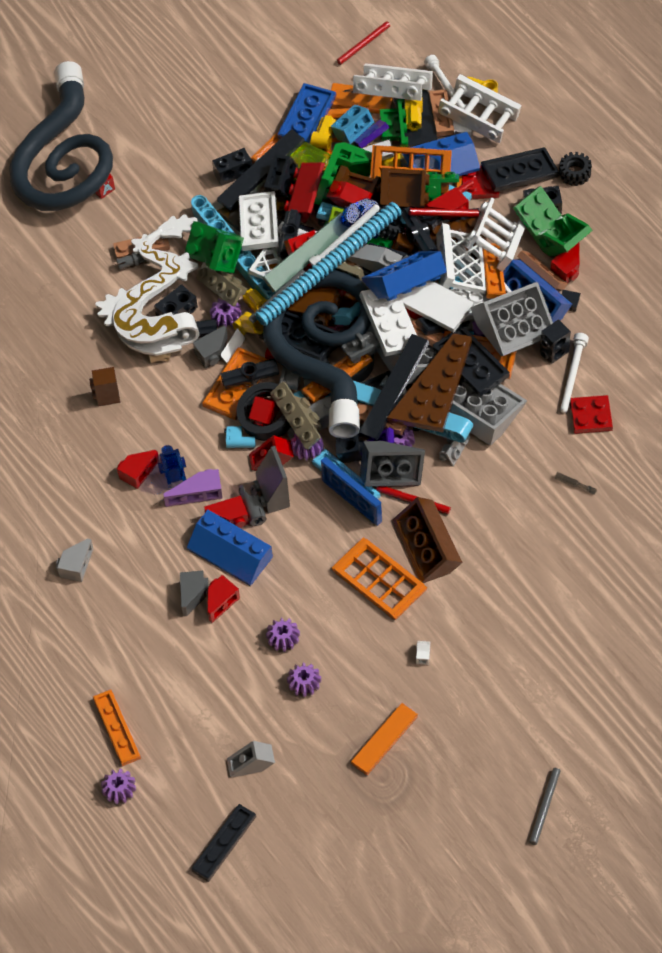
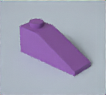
M207 469L198 472L163 494L165 506L222 499L219 469Z

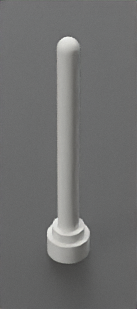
M429 55L424 60L427 69L434 71L452 98L455 90L439 68L438 58L435 55ZM459 99L456 103V106L465 109L466 106L464 105L462 100Z
M372 206L320 255H313L308 260L309 263L313 266L317 262H321L320 260L325 258V255H329V252L333 251L335 247L338 248L342 241H346L347 237H351L352 233H355L356 230L379 211V206Z
M576 333L573 338L575 350L560 408L562 413L568 411L582 349L588 344L589 337L584 333Z

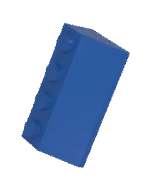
M468 132L410 147L452 150L450 172H455L459 176L480 170L475 146ZM400 153L401 167L409 168L410 154ZM414 154L413 168H425V155ZM430 155L429 169L440 170L441 156Z
M422 251L361 278L378 299L390 301L396 299L400 293L406 294L411 292V288L415 286L422 287L426 285L428 280L440 279V275L446 273L447 270L441 251Z
M512 260L503 271L504 282L511 291L538 282L553 323L558 319L562 320L571 307L572 303L523 261Z
M207 510L196 523L187 545L189 551L249 586L254 583L273 558L272 546L210 510Z

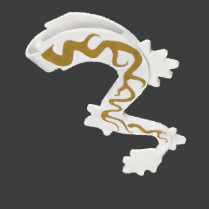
M184 214L179 219H176L175 216H171L168 221L148 236L143 234L141 239H132V245L135 246L133 252L135 254L140 253L145 260L161 267L162 270L128 291L123 288L119 289L116 297L107 294L105 301L95 303L96 307L101 309L98 312V316L108 317L105 321V326L114 325L119 338L133 350L143 354L158 356L180 351L182 346L195 342L199 337V330L195 319L190 313L184 312L173 315L170 312L154 317L144 316L141 313L143 306L151 298L169 287L177 279L187 281V274L199 268L197 263L189 261V253L178 256L171 252L152 249V244L161 237L181 238L182 232L189 233L193 221H198L196 217L188 218Z

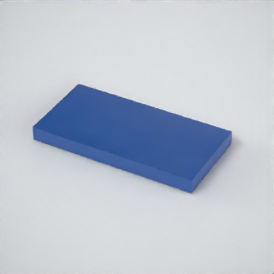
M303 83L277 134L278 138L281 139L292 129L304 138L305 142L302 145L311 148L312 133L317 131L321 118L328 114L336 98V92Z
M325 456L321 460L322 481L378 526L382 522L381 501Z

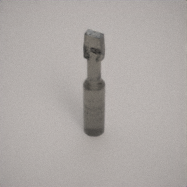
M557 472L555 475L556 480L570 486L579 487L594 495L597 492V489L579 483L578 480Z

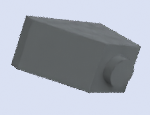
M225 325L193 342L194 353L205 368L213 366L222 360L221 353L228 339Z
M203 570L180 572L183 616H188L206 597L209 580L204 577Z

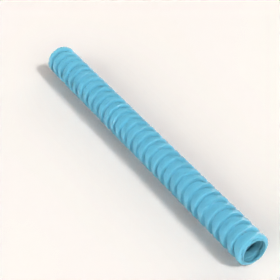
M390 202L389 206L386 205L385 209H381L376 216L372 217V220L369 219L368 223H364L359 230H356L355 234L352 233L351 237H347L346 241H342L338 248L335 247L333 251L329 252V255H325V258L320 260L321 262H317L316 265L312 266V269H308V273L305 272L303 276L299 277V280L296 279L295 283H291L290 287H286V291L283 290L282 294L277 295V298L274 297L273 301H269V305L266 304L264 308L260 309V312H256L257 320L264 326H267L268 322H272V318L275 319L277 315L281 314V311L284 312L285 308H289L290 304H294V300L297 301L298 297H302L303 293L306 294L307 290H311L316 283L320 282V279L323 280L324 276H328L329 272L336 269L337 265L345 262L346 258L350 257V254L353 255L355 251L362 248L363 244L367 243V240L370 241L372 237L380 233V230H383L389 223L396 220L397 216L401 215L399 206Z

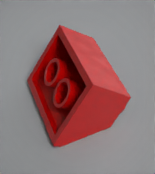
M303 162L299 168L296 167L293 175V178H296L295 184L290 186L288 194L291 195L290 201H286L284 211L297 210L301 213L300 222L306 224L312 212L325 163Z

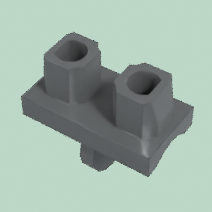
M371 331L364 335L358 332L355 334L354 340L342 345V350L351 362L355 364L360 361L361 356L365 354L371 356L381 346Z

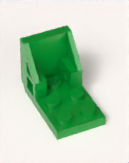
M346 142L335 144L320 182L314 204L320 206L322 199H327L329 192L327 188L331 187L341 166L348 167L352 173L370 177L372 152Z
M542 186L537 187L512 207L541 250L550 257L568 252L593 231L587 223L571 214L561 215Z
M193 221L184 253H189V258L205 262V265L210 269L234 273L244 238L210 225Z

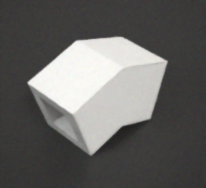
M418 641L416 664L429 665L430 641Z

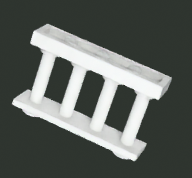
M365 64L363 76H353V93L421 101L422 89H432L433 71Z
M460 74L456 79L455 94L449 102L441 99L438 113L474 130L490 140L500 143L504 132L501 128L509 118L514 121L517 120L522 105ZM462 95L471 98L465 109L455 105ZM478 102L487 107L480 117L471 113ZM493 110L502 114L496 125L486 121Z
M491 197L488 202L484 201L479 208L481 213L474 229L467 237L469 242L466 248L470 249L474 243H477L497 257V260H499L497 269L503 272L513 260L525 225L521 219L517 223L511 222L491 207L495 199ZM488 215H490L492 218H494L495 220L509 228L510 232H508L503 227L489 219ZM484 224L503 236L505 241L483 227ZM480 234H482L483 236L494 242L496 245L501 247L502 251H500L499 249L491 245L489 242L481 238Z

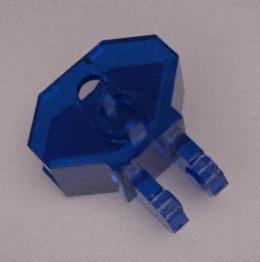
M364 198L344 208L339 218L342 225L351 227L372 206L378 205L377 201Z
M166 445L161 448L162 453L159 455L161 462L158 463L160 474L165 476L167 487L171 488V483L186 480L184 472L186 463L184 456H180L179 449L173 450L172 446Z

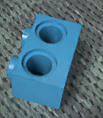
M354 104L331 125V128L337 140L351 144L374 123V120L368 108Z

